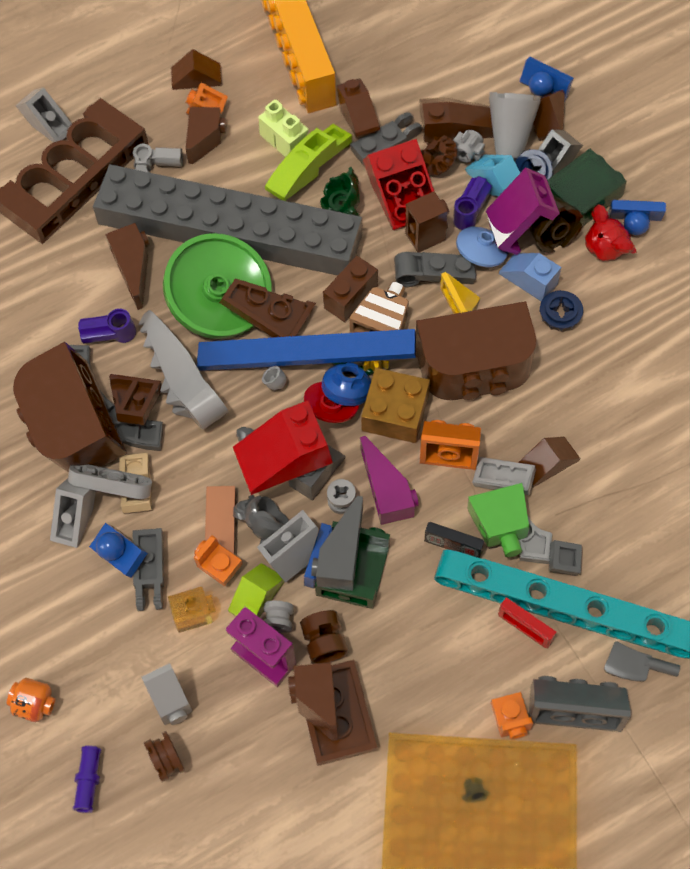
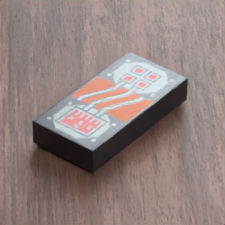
M428 522L425 530L424 542L474 557H481L484 546L483 539L433 522Z

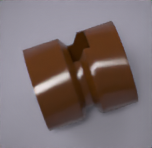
M336 611L316 612L300 621L304 639L310 641L307 645L311 664L335 662L348 654L344 635L339 634L341 624Z

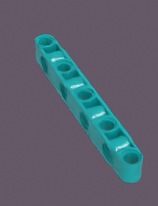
M442 551L434 580L443 586L500 604L507 597L527 612L676 657L690 658V621L458 551ZM481 573L487 579L478 582L472 578V575ZM538 590L544 595V598L535 599L529 592ZM588 608L599 609L602 616L594 617L590 615ZM647 626H656L660 630L661 634H651L648 631Z

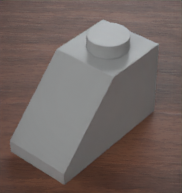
M44 87L33 90L15 105L30 125L52 142L60 141L67 137L68 128L72 123Z
M68 478L56 488L50 541L75 548L80 545L93 511L96 490L73 486L68 482Z
M302 510L257 546V548L286 583L308 565L319 529Z
M170 663L141 677L164 725L169 723L171 725L178 724L188 717L187 714L193 712Z

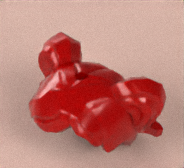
M596 205L591 213L595 223L585 235L587 250L591 254H595L602 261L615 260L623 254L637 253L631 241V236L623 224L616 219L610 218L608 211H606L603 205Z

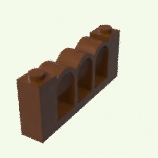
M99 98L83 113L84 118L78 119L71 124L67 131V140L53 142L45 148L41 157L42 164L28 165L17 175L16 184L10 180L3 187H0V213L41 244L47 241L99 191L109 164L125 167L134 158L133 150L137 145H148L145 128L102 98ZM97 137L112 147L98 160L78 144L85 138ZM73 160L88 170L72 183L53 168L60 161ZM35 184H51L60 190L62 194L47 207L28 193L29 189Z

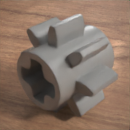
M466 130L464 134L459 132L453 140L457 146V158L463 162H471L473 158L478 161L484 153L483 147L485 144L483 143V138L474 130Z

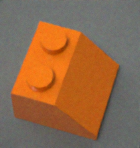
M442 420L424 421L421 436L420 464L476 470L481 427H475L469 423H461L459 425L447 424Z

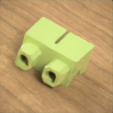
M273 100L265 107V112L258 117L260 135L274 148L277 147V150L285 157L305 138L309 130L300 122L299 118L283 108V105L278 100Z

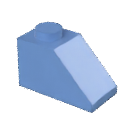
M519 253L518 255L514 254L499 271V275L539 301H542L558 285L561 267L540 253Z

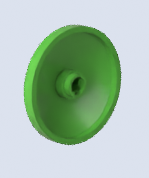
M203 234L187 240L172 254L164 272L163 293L170 312L186 329L206 338L229 339L240 336L254 327V325L219 303L234 279L265 287L271 292V278L263 259L247 243L225 234Z

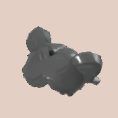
M254 495L248 496L249 499L240 501L233 507V517L238 520H244L253 533L261 539V544L289 520L279 511L277 505L269 497H254Z

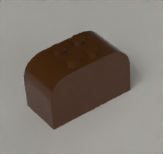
M526 301L416 320V353L422 378L430 380L429 392L435 397L443 400H473L481 395H501L506 391L520 387L529 378L536 348V334Z
M65 341L33 358L20 368L13 384L14 396L19 406L16 411L21 421L27 425L29 431L26 432V436L29 442L43 456L69 472L70 466L93 465L102 467L127 453L88 362Z

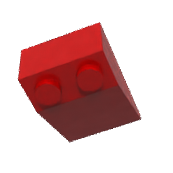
M308 400L281 410L233 446L251 495L333 464L327 442Z

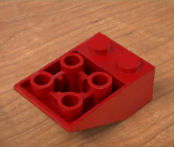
M417 139L368 154L363 159L370 183L392 230L404 227L406 224V204L434 192Z

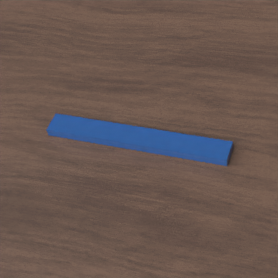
M404 329L199 342L197 368L199 371L412 359L416 358V330Z

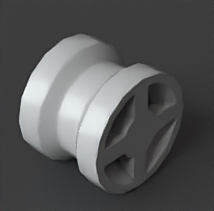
M338 479L328 486V506L337 514H344L356 498L355 487L348 480Z
M268 601L264 603L266 618L263 621L279 633L290 632L292 630L290 615L293 614L294 605L284 601Z

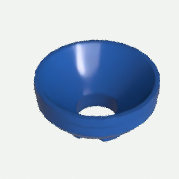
M347 362L346 364H338L329 368L324 374L321 387L324 394L333 402L345 406H356L366 401L371 378L357 364ZM342 372L352 373L357 377L348 378Z

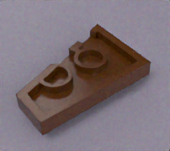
M236 278L219 302L272 338L296 336L316 304L308 300L302 302L293 299L292 295L285 293L283 295L268 291L265 287Z

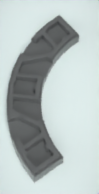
M69 345L88 362L91 369L90 346ZM101 392L124 444L145 450L161 451L163 422L147 420L145 425L117 421L114 404Z

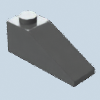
M357 496L320 547L319 558H313L311 576H316L317 587L353 591L363 515V496Z

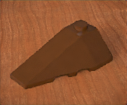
M446 97L419 99L424 143L426 141L432 142L435 136L442 137L443 135L454 140L459 132L464 134L466 130L478 132L483 139L494 138L490 106Z

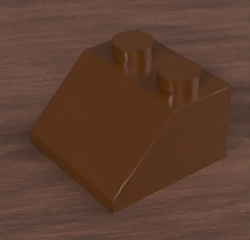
M331 662L293 666L294 676L288 677L291 704L297 703L299 713L332 741L338 740Z

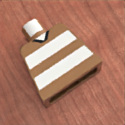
M391 282L387 291L378 287L372 288L350 316V332L404 330L409 301L402 297L405 292L404 286L397 282Z

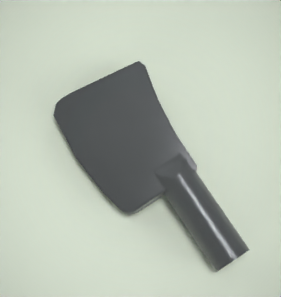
M615 641L604 670L606 673L621 679L644 682L647 679L649 669L678 677L681 665L653 658L652 655L636 651Z

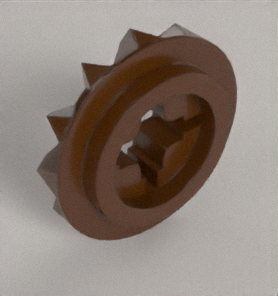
M445 135L442 137L435 136L432 142L426 141L427 147L421 150L428 174L439 175L446 172L453 165L457 157V146L451 138ZM439 151L444 154L440 156L437 155L435 158L433 157V154L438 153Z

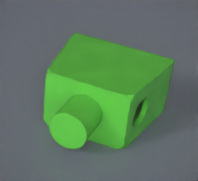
M522 483L469 496L468 512L488 547L502 545L505 557L519 555L522 552L519 540L526 538L529 531Z

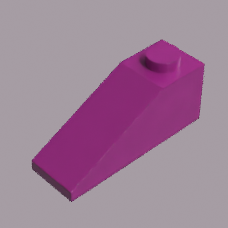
M366 436L360 437V450L380 524L383 525L413 518L415 507L419 506L415 489L410 490L408 480Z

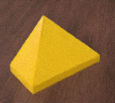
M447 272L442 273L440 289L452 312L456 314L476 310L480 297Z

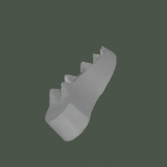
M149 310L144 313L138 325H143L140 330L141 333H147L144 348L154 349L155 352L150 367L161 369L164 373L165 379L160 391L161 393H168L166 403L174 405L172 410L174 414L192 418L202 430L206 429L229 413L227 407L203 379L191 355L169 328L152 311Z

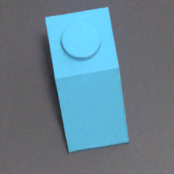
M482 155L478 161L475 160L465 168L472 178L480 176L487 179L488 183L492 185L490 193L492 196H499L520 174L512 155Z

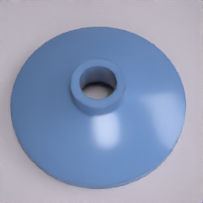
M468 227L458 234L456 240L457 248L461 255L473 264L482 267H495L502 264L508 252H503L497 247L493 231L489 229Z

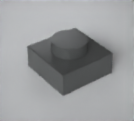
M558 540L552 541L550 543L549 571L574 576L581 573L582 545Z

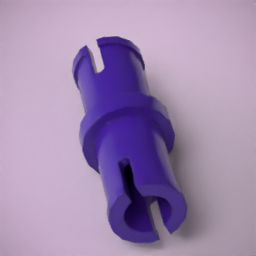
M83 746L81 747L79 773L75 774L74 779L77 783L73 810L80 813H91L94 809L95 788L100 782V776L97 774L101 748Z

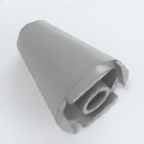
M489 93L496 155H512L516 162V158L524 152L541 102V96L516 93Z

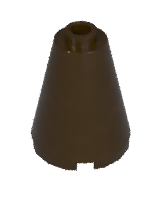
M555 195L553 197L559 210L557 217L552 221L540 216L529 227L537 246L544 252L549 253L556 252L553 248L560 245L562 248L568 246L582 229L580 219L583 218V214L576 207Z

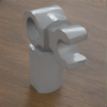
M139 144L133 150L135 170L149 172L153 164H156V166L182 167L184 156L182 148L156 147V149H151L147 144Z

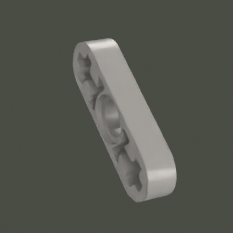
M93 465L69 467L68 482L73 486L135 499H146L150 496L152 480L146 476Z

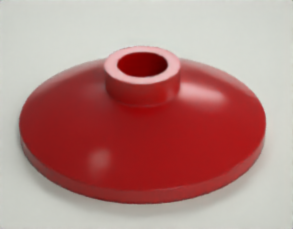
M322 382L311 385L304 393L303 402L309 401L315 417L321 421L342 423L352 419L358 412L359 405L345 406L330 400L322 391Z

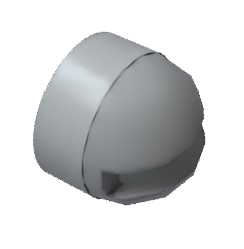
M272 366L263 374L262 382L273 391L282 389L286 384V375L278 366Z

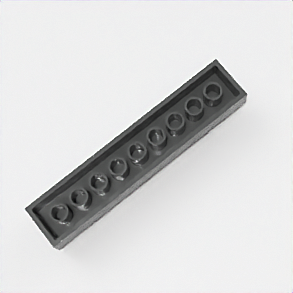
M110 164L93 205L99 225L120 229L136 223L139 232L144 231L146 235L183 243L203 234H225L247 243L263 260L337 276L356 257L362 237V217Z

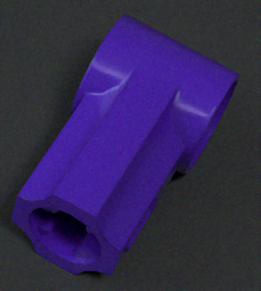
M480 176L471 178L462 196L455 201L453 223L456 228L463 230L476 225L477 216L492 191V185L488 183L487 179Z
M115 309L108 315L84 318L78 322L80 339L83 344L112 339L120 343H126L135 337L137 331L130 314L124 309Z

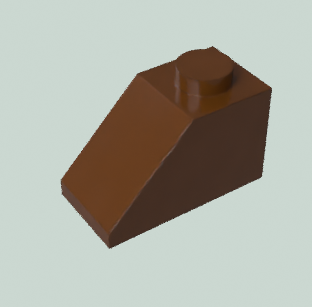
M361 78L348 80L343 84L336 85L340 111L354 135L359 137L379 131L380 125L369 91Z
M190 107L185 148L188 164H195L221 144L222 133H226V118H222L220 107Z

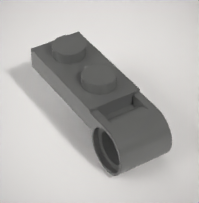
M402 252L394 257L395 282L404 287H413L419 281L441 282V274L447 272L462 284H473L476 279L475 264L465 259L462 255Z

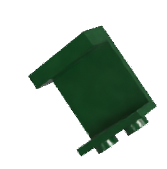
M333 521V523H332V528H333V529L335 528V526L337 525L338 522ZM361 528L353 591L317 587L316 581V596L373 609L390 547V534H386L380 528Z

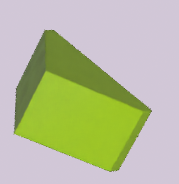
M260 563L242 576L228 612L237 616L246 607L260 617L264 612V603L273 599L285 581L277 572Z

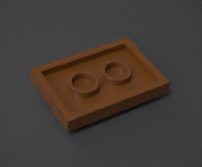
M354 660L332 665L338 740L332 741L306 719L317 766L377 751L375 736Z

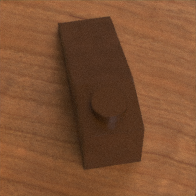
M133 223L105 235L137 310L143 308L148 265L146 247L150 246L145 232H139L136 223Z

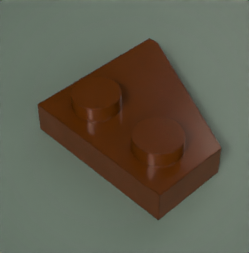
M110 374L109 379L117 421L145 425L161 392V381Z

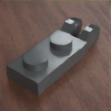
M410 112L399 115L395 121L380 127L379 131L369 133L351 144V151L365 167L363 159L368 154L408 142L419 135L423 128L418 122L408 126L414 117ZM405 126H408L404 132L401 131Z
M162 528L133 530V542L148 553L133 575L137 611L145 610L144 589L154 588L153 603L155 609H163L164 548Z

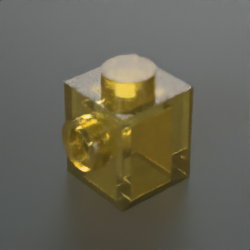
M202 586L168 596L178 633L213 623L210 614L216 612L211 594L205 596Z

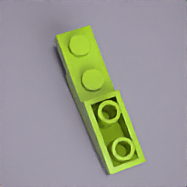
M335 124L330 125L323 131L318 128L314 129L284 158L266 183L265 190L286 201L319 176V167L352 143V134Z

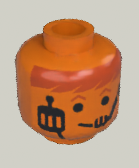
M23 678L19 683L15 682L12 685L8 694L7 705L10 706L12 715L32 722H39L44 715L49 716L51 714L56 699L51 697L50 685L30 678Z

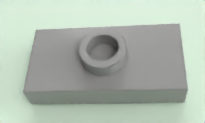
M479 457L472 483L475 487L493 490L522 483L524 495H529L536 468L535 465Z

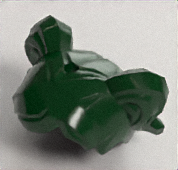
M349 167L347 173L331 177L329 182L326 183L323 191L324 197L320 200L322 209L360 216V213L356 210L360 202L359 179L354 174L352 167Z

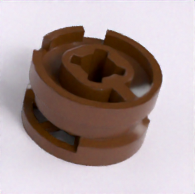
M167 731L162 733L163 740L158 738L154 741L149 739L144 742L152 764L159 773L158 776L161 782L168 780L169 775L175 773L174 769L176 768L179 769L180 773L185 771Z

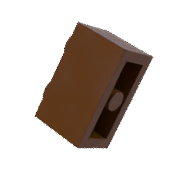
M435 191L406 204L405 234L418 253L446 240L449 208L443 199H439Z
M356 255L323 291L324 309L345 323L370 290L378 287V269Z

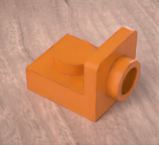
M200 83L196 91L191 89L185 103L189 104L186 114L189 115L190 107H220L222 113L228 96Z
M213 535L207 541L203 540L197 546L194 553L197 567L223 586H226L243 564L240 558L221 546Z
M521 692L491 699V706L501 738L509 736L510 739H518L528 734L527 731L532 728L533 721L531 717H528Z

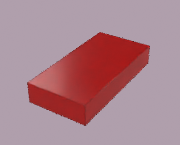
M507 597L504 599L499 608V617L545 649H548L554 641L557 631Z

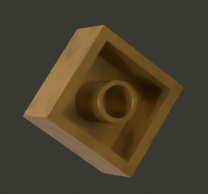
M375 368L361 415L362 431L416 443L429 397L430 380Z

